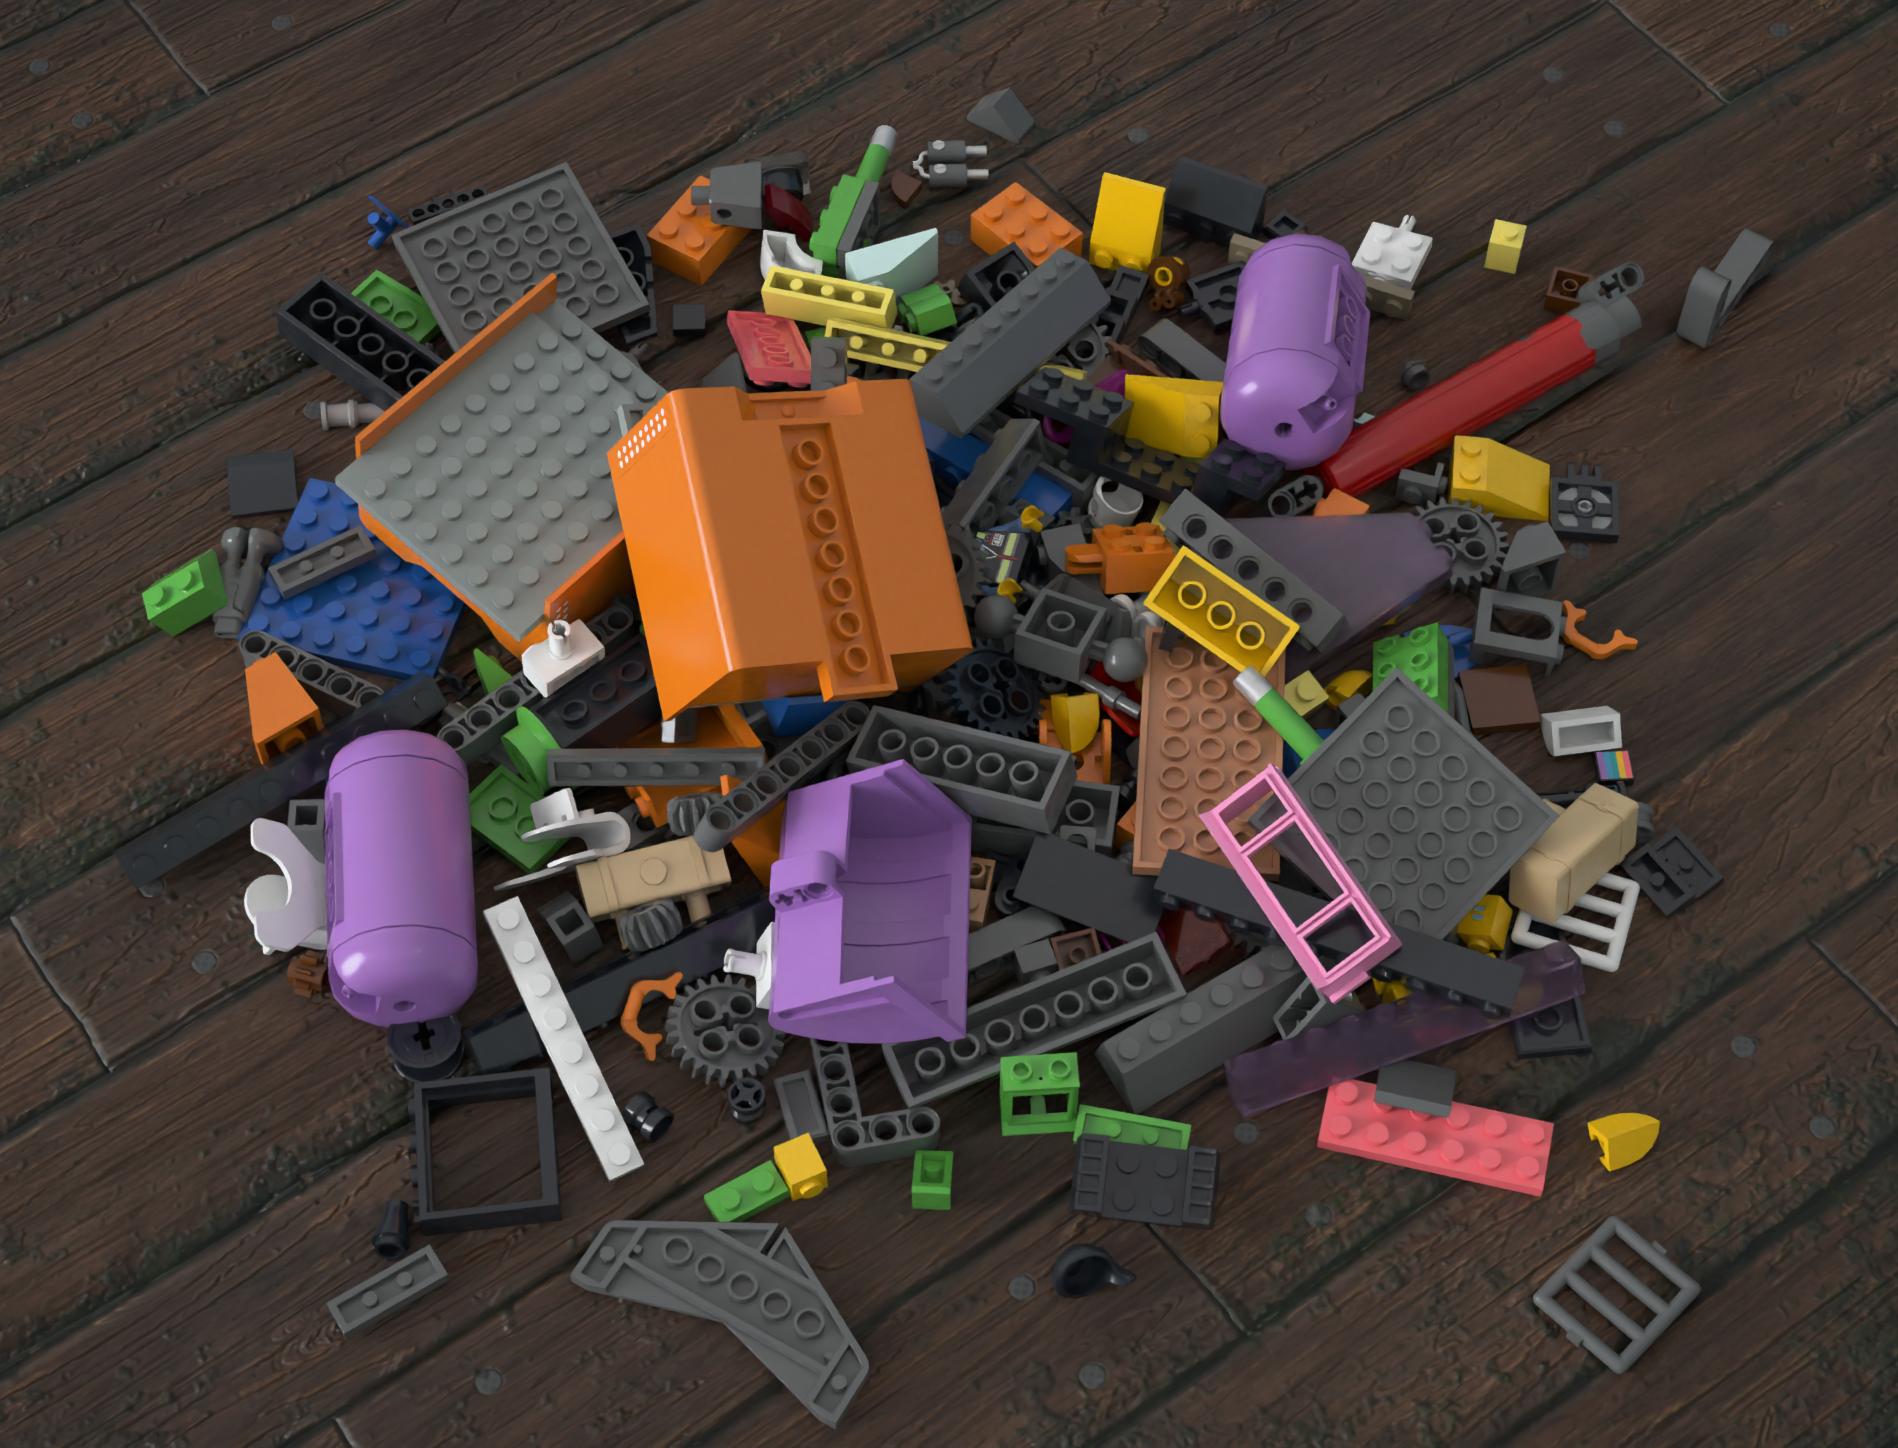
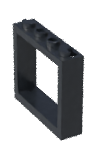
M550 1068L414 1083V1098L409 1099L408 1111L410 1120H415L416 1131L409 1132L411 1154H417V1165L411 1166V1181L413 1189L418 1188L419 1200L412 1201V1208L414 1211V1223H421L425 1236L562 1220L554 1091ZM536 1097L543 1199L435 1211L430 1109Z

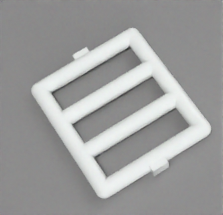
M1606 873L1596 885L1623 892L1621 904L1589 894H1584L1574 904L1575 906L1617 918L1614 930L1567 915H1562L1551 924L1519 908L1511 939L1516 944L1555 955L1556 961L1569 964L1570 960L1608 972H1615L1619 968L1640 886L1636 881ZM1531 920L1609 943L1607 955L1530 933L1528 930Z

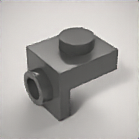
M1438 462L1434 476L1401 468L1395 499L1424 506L1430 500L1435 505L1437 495L1444 496L1448 477L1442 476L1445 464Z

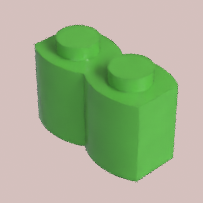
M936 283L899 296L900 304L896 305L901 322H906L911 333L915 331L917 335L925 336L957 324L949 297L946 293H942Z

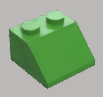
M213 549L208 550L159 579L142 593L148 620L173 637L229 604L216 552Z

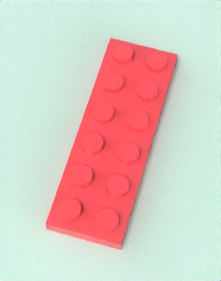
M728 310L727 325L750 380L765 386L773 385L774 382H787L789 386L799 388L806 387L807 383L811 384V355L794 319L762 312Z
M1331 1075L1317 1147L1541 1197L1554 1123L1452 1101L1449 1118L1377 1103L1374 1101L1376 1084Z

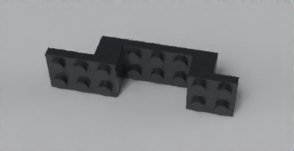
M1042 368L1016 392L1014 403L1074 427L1066 462L1171 505L1183 490L1187 489L1219 516L1224 518L1243 496L1259 502L1282 477L1286 463L1276 460L1273 455L1263 452L1257 455L1245 451V446L1234 440L1224 439L1199 464L1177 458L1169 451L1152 448L1145 445L1139 439L1128 438L1126 433L1134 402L1123 398L1119 393L1107 392L1097 388L1089 381L1077 380L1067 376L1056 368Z

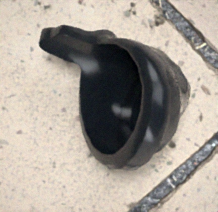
M1079 1243L1068 1246L1058 1257L1054 1264L1051 1283L1059 1295L1065 1298L1077 1299L1090 1295L1108 1282L1126 1286L1135 1281L1137 1277L1132 1271L1122 1268L1118 1263L1114 1262L1112 1256L1103 1248L1090 1243Z

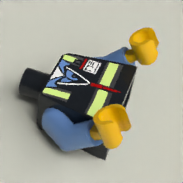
M1033 505L1026 507L1021 517L1010 523L976 532L974 538L982 542L979 550H983L989 555L982 563L992 567V570L983 574V577L992 581L991 584L982 586L981 589L988 596L992 594L1003 595L1017 605L1020 597L1018 592L1023 590L1019 584L1026 578L1035 550L1032 534L1028 532L1031 529L1035 532H1040L1043 528V524L1037 519L1043 517L1044 513ZM962 560L958 561L955 566L962 567Z

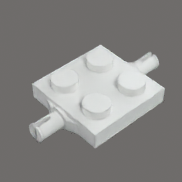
M1409 215L1404 216L1399 228L1372 222L1352 265L1360 274L1411 290L1432 248L1433 238L1411 232L1416 224V219L1411 216L1410 220Z

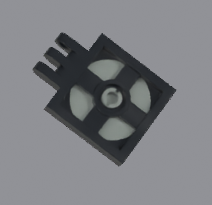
M1568 462L1566 478L1551 477L1549 485L1550 526L1558 539L1617 543L1619 538L1618 482L1602 481L1601 465L1594 464L1592 475H1588V464L1581 463L1579 474H1576L1575 463Z

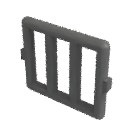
M1610 1216L1533 1295V1302L1567 1331L1566 1338L1575 1346L1579 1347L1582 1344L1615 1373L1623 1374L1700 1294L1701 1287L1694 1279L1666 1257L1667 1250L1655 1241L1653 1244H1650L1618 1216ZM1614 1234L1681 1289L1669 1303L1665 1302L1602 1249L1603 1245ZM1590 1259L1657 1314L1644 1329L1577 1273ZM1566 1284L1633 1340L1620 1355L1552 1299Z

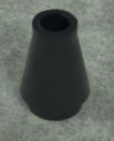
M393 1199L386 1203L385 1211L372 1238L375 1253L384 1259L395 1260L402 1258L410 1248L409 1206L402 1200Z

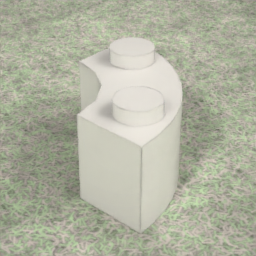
M763 230L760 269L764 279H766L771 265L821 275L823 260L812 258L804 253L796 243L795 234Z

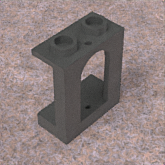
M1481 587L1475 605L1471 634L1472 642H1470L1468 662L1482 664L1485 652L1546 663L1545 676L1550 677L1554 664L1560 665L1563 656L1564 645L1558 644L1559 637L1564 636L1567 617L1561 616L1563 602ZM1498 607L1545 617L1550 621L1549 638L1534 640L1491 632L1492 608Z

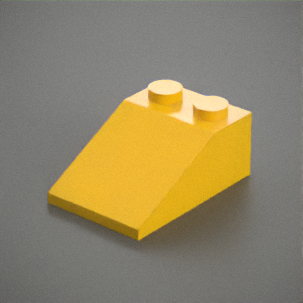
M1104 172L1090 240L1089 264L1115 271L1121 265L1148 274L1150 262L1159 257L1161 252L1166 188Z
M1126 374L1125 399L1134 402L1126 437L1139 439L1145 445L1180 456L1206 458L1223 441V425L1220 417L1223 382Z
M1455 435L1449 465L1448 504H1452L1453 498L1458 499L1459 505H1464L1469 499L1471 500L1470 508L1475 509L1479 505H1483L1482 514L1484 515L1493 512L1496 517L1548 521L1550 465L1489 438Z

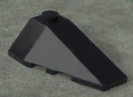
M639 223L609 233L650 306L649 312L616 326L627 346L658 336L651 246Z
M1014 241L965 272L957 290L967 303L973 301L981 303L986 313L1004 297L1008 286L1014 288L1032 273L1035 268ZM1065 351L1062 352V353L1057 352V353L1055 354L1057 357H1058L1060 354H1063L1064 356L1067 357Z

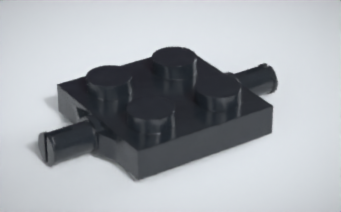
M1243 260L1186 280L1185 289L1193 302L1177 307L1179 317L1185 319L1198 313L1205 318L1214 333L1232 327L1239 276L1245 267Z

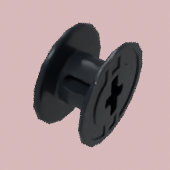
M454 1013L441 1018L425 1020L426 1022L423 1023L416 1021L390 1024L387 1031V1045L392 1053V1062L397 1072L407 1081L417 1083L449 1079L460 1069L465 1058V1041L461 1035V1025ZM425 1037H430L431 1049L423 1050L422 1039Z

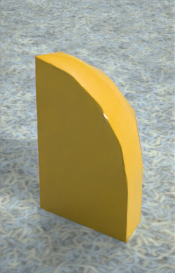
M1351 670L1337 676L1323 689L1329 696L1325 703L1336 710L1338 704L1358 693L1365 697L1373 689V674L1365 670Z
M1085 692L1082 695L1068 696V693L1051 695L1053 724L1059 742L1065 750L1071 751V754L1084 749L1093 740L1098 729L1100 715L1098 693Z
M1619 1113L1588 1122V1129L1591 1141L1598 1139L1605 1156L1600 1157L1601 1162L1609 1171H1613L1641 1159L1652 1148L1659 1133L1660 1121L1639 1113Z

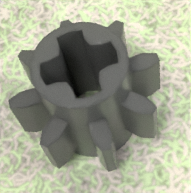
M1073 507L1070 514L1066 510L1059 511L1060 520L1058 523L1052 524V528L1068 526L1071 523L1072 525L1080 523L1086 544H1089L1087 536L1089 533H1092V529H1095L1091 527L1090 519L1092 514H1080V507Z

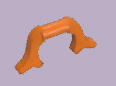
M1568 600L1563 602L1562 610L1567 617L1563 639L1567 644L1573 645L1597 660L1606 659L1620 650L1636 649L1638 640L1624 636L1619 629L1615 630L1613 639L1607 644H1596L1579 634L1574 626L1585 619L1586 610L1576 609Z
M675 972L663 980H640L630 989V994L621 1016V1026L625 1033L641 1044L647 1060H655L656 1044L662 1040V1035L658 1033L646 1034L637 1026L636 1019L644 996L651 990H657L662 992L667 998L675 999V987L683 978L681 972Z

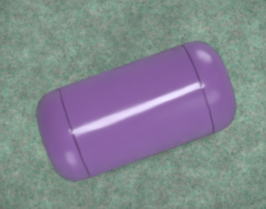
M1292 234L1275 238L1253 252L1239 276L1221 396V422L1229 440H1234L1245 446V451L1257 455L1263 452L1273 455L1276 460L1286 463L1285 470L1289 471L1318 465L1339 451L1353 428L1356 394L1363 391L1370 311L1365 305L1367 286L1364 276L1355 270L1350 261L1348 251L1343 246L1318 235Z
M385 730L358 737L344 746L334 757L325 788L326 826L324 841L329 983L334 998L349 1014L357 1019L382 1027H390V1024L416 1021L423 1023L426 1022L425 1020L445 1017L459 1011L476 989L478 981L468 772L463 759L446 741L428 733L411 730Z

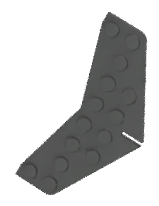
M614 1220L607 1223L601 1229L570 1274L573 1283L588 1291L723 1323L818 1420L834 1429H837L869 1377V1361L786 1227L767 1256L764 1255L780 1230L779 1223Z

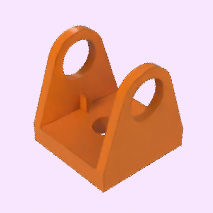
M1039 719L1037 744L1065 750L1059 742L1056 732H1047V720ZM1103 719L1101 732H1096L1093 740L1084 749L1072 753L1073 756H1076L1075 760L1083 765L1080 769L1076 770L1078 776L1076 780L1110 785V719Z

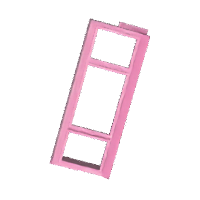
M1269 763L1267 765L1268 768L1214 809L1200 814L1199 817L1315 988L1328 996L1333 1004H1336L1371 977L1367 971L1403 944L1280 768ZM1271 790H1274L1288 812L1245 845L1241 846L1227 824ZM1295 823H1297L1344 891L1342 895L1298 928L1249 858ZM1353 904L1375 937L1327 972L1305 938Z

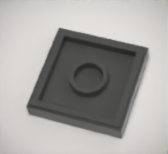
M1382 1054L1374 1101L1449 1118L1456 1070Z

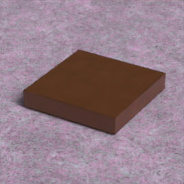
M1526 664L1458 672V684L1464 692L1470 730L1473 735L1537 729L1540 727L1541 719Z

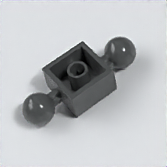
M1043 587L1026 616L1018 614L1015 604L1008 597L999 594L986 596L975 608L974 622L977 629L984 636L1000 639L1008 636L1011 632L1015 633L1014 661L1017 664L1079 684L1092 659L1103 662L1107 674L1120 682L1136 680L1147 667V652L1139 641L1130 637H1121L1109 644L1103 642L1106 630L1107 608Z

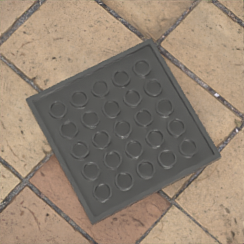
M567 162L391 235L396 249L454 354L551 273L557 276L556 300L597 334L650 311L646 297Z
M1397 667L1287 779L1385 920L1441 940L1447 936L1560 816ZM1274 793L1248 819L1247 824L1259 834L1285 815L1288 810L1276 793ZM1297 823L1269 842L1280 855L1331 902L1344 893ZM1353 904L1347 907L1349 909L1357 911Z

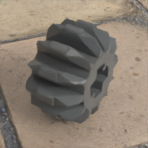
M705 791L684 794L671 799L667 803L668 812H666L671 832L678 836L694 835V830L706 811L720 800L723 795L717 791Z
M658 898L637 906V908L627 911L619 920L623 940L627 943L630 951L643 952L665 944V942L674 939L683 930L678 908L674 905L672 899Z

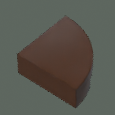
M895 170L891 178V190L897 204L906 209L921 192L922 182Z

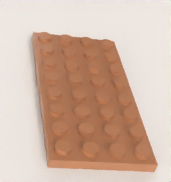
M1146 626L1145 650L1148 662L1143 672L1133 874L1159 875L1168 849L1235 870L1199 815L1214 809L1268 768L1267 765L1269 763L1275 767L1278 766L1282 771L1283 738L1233 685L1234 679L1241 673L1239 670L1187 634L1183 641L1177 639L1172 653L1158 649L1163 627ZM1286 648L1265 676V679L1283 698ZM1271 790L1227 824L1241 846L1258 835L1247 824V821L1275 793L1274 790ZM1268 843L1249 858L1265 881H1279L1280 854Z

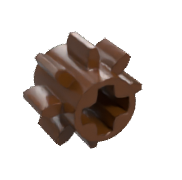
M307 950L306 954H301V957H293L287 970V982L292 983V986L296 987L294 994L311 998L313 993L318 994V991L324 992L329 985V969L327 961H323L325 954Z

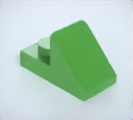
M915 1151L912 1180L913 1208L931 1210L951 1209L953 1151Z

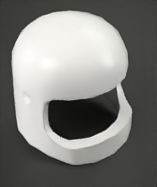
M1100 476L1093 489V497L1087 508L1088 514H1092L1090 519L1092 526L1096 529L1103 528V526L1109 524L1130 527L1144 502L1143 493L1118 483L1119 486L1116 491L1102 492L1101 486L1105 482L1112 480Z

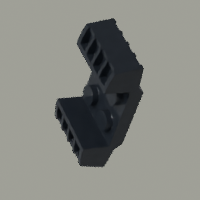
M1083 1133L1077 1137L1069 1213L1175 1228L1214 1230L1221 1153L1217 1149L1190 1145L1189 1150L1114 1142L1109 1141L1110 1136Z

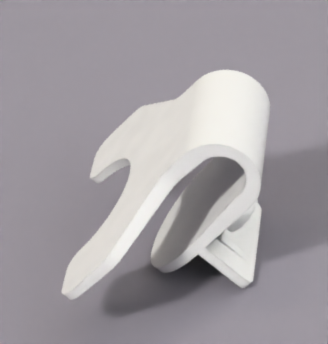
M570 788L563 789L532 803L530 809L536 829L521 835L522 842L580 837L585 841L588 850L547 864V869L495 886L493 887L494 891L516 888L575 871L578 864L594 861L603 856L610 857L620 854L626 850L630 843L629 826L620 815L614 812L595 814L594 809L577 812Z
M263 818L254 820L251 824V843L253 848L271 857L280 866L285 877L279 875L261 876L249 885L245 893V909L249 919L254 924L255 937L263 946V953L270 955L275 950L288 952L297 945L318 950L327 949L325 864L318 862L285 824Z

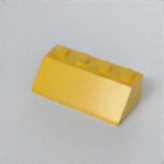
M1184 545L1143 602L1149 609L1240 672L1253 665L1264 678L1301 627Z

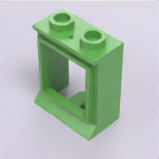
M1077 1052L1000 1057L999 1101L1002 1136L1075 1132L1080 1088ZM1066 1093L1067 1112L1046 1113L1045 1099L1042 1095ZM1032 1096L1030 1099L1031 1114L1012 1115L1013 1097Z

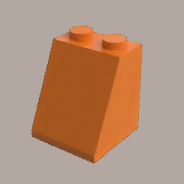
M276 652L265 658L258 659L245 669L253 740L261 765L324 728L319 708Z

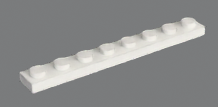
M518 896L484 910L485 920L608 1181H614L643 1167L644 1162Z

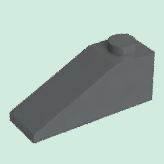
M1080 523L1040 531V544L1035 546V555L1038 565H1044L1047 576L1051 581L1060 573L1070 574L1065 570V560L1067 559L1065 557V548L1068 545L1086 544ZM1097 573L1070 574L1104 595Z

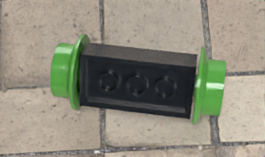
M643 623L640 625V634L529 709L524 706L516 709L518 725L501 736V740L508 756L519 773L538 794L543 795L555 787L549 786L548 749L616 748L663 716ZM564 786L572 791L578 788V786Z

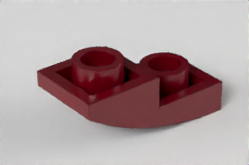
M772 184L765 185L766 199L762 202L768 218L773 217L779 228L789 225L790 230L793 233L797 232L803 243L810 241L814 228L812 215L807 208L787 191Z

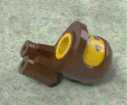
M1176 255L1160 256L1153 259L1149 264L1148 274L1149 282L1156 290V293L1154 294L1155 297L1149 301L1150 309L1157 311L1165 307L1173 308L1182 304L1184 295L1179 290L1186 285V281L1190 278L1189 265L1183 258Z

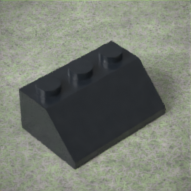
M1180 156L1165 197L1163 224L1228 248L1234 233L1257 240L1263 230L1268 186Z

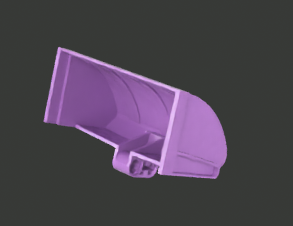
M904 759L788 792V798L782 813L779 860L771 865L769 901L776 908L768 1022L774 1029L808 1038L847 1043H897L939 1036L945 1041L950 1042L966 1038L972 817Z

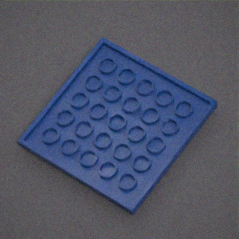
M309 478L282 537L284 542L283 550L280 554L274 555L269 567L361 525L375 547L377 557L284 600L267 570L248 623H243L241 633L237 636L238 641H240L245 633L252 630H260L333 665L401 680H407L420 671H424L435 678L439 675L437 669L443 666L467 604L423 566L404 561L368 530L360 520L358 503L340 489L336 483Z

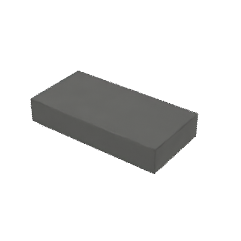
M805 1070L773 1079L790 1140L809 1133L814 1144L828 1141L829 1132L810 1071Z

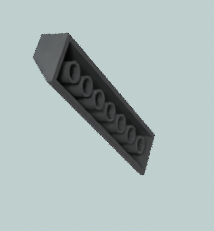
M1060 247L915 373L909 380L918 416L962 439L1111 304V298L1089 262Z
M1154 932L967 1008L966 1038L947 1042L939 1036L916 1041L881 1044L885 1062L895 1085L909 1110L999 1074L1000 1057L1051 1053L1186 998L1187 993L1157 932Z
M1271 945L1187 994L1186 998L1163 1007L1104 1041L1094 1054L1130 1113L1138 1115L1278 1033L1279 1030L1272 1018L1273 1015L1308 976L1287 945L1284 947ZM1321 956L1319 959L1327 972L1336 966L1333 959Z

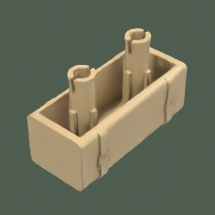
M1597 783L1589 787L1567 809L1550 802L1548 799H1543L1560 816L1510 868L1509 902L1551 924L1557 921L1564 913H1568L1592 886L1615 865L1621 863L1625 859V855L1635 847L1639 809L1636 801Z
M693 835L610 857H599L594 861L578 864L575 868L586 914L592 923L615 919L622 943V950L629 949L627 943L623 940L619 925L620 918L627 911L658 898L672 899L673 902L682 900L686 901L692 923L711 914L707 895L712 892L728 889L731 884L724 850L721 849L717 852L705 851L696 844Z

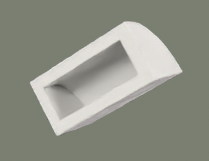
M1608 706L1540 714L1543 738L1548 751L1553 756L1622 748L1620 713Z

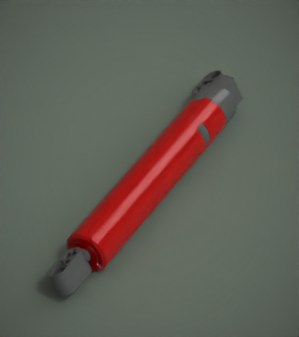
M1627 262L1582 285L1578 291L1580 306L1528 333L1519 341H1514L1352 429L1336 454L1318 465L1303 468V477L1290 481L1264 495L1256 504L1255 512L1258 519L1268 525L1289 519L1316 504L1322 497L1326 499L1334 488L1358 499L1399 476L1401 468L1410 470L1452 447L1455 435L1471 436L1537 400L1546 392L1564 385L1611 359L1620 351V339L1642 327L1638 310L1626 295L1642 286L1644 282L1643 270L1636 263ZM1621 275L1625 278L1626 285L1623 283ZM1604 287L1606 293L1599 295L1598 290ZM1304 490L1305 494L1295 500L1292 495ZM1273 500L1279 505V515L1272 509Z

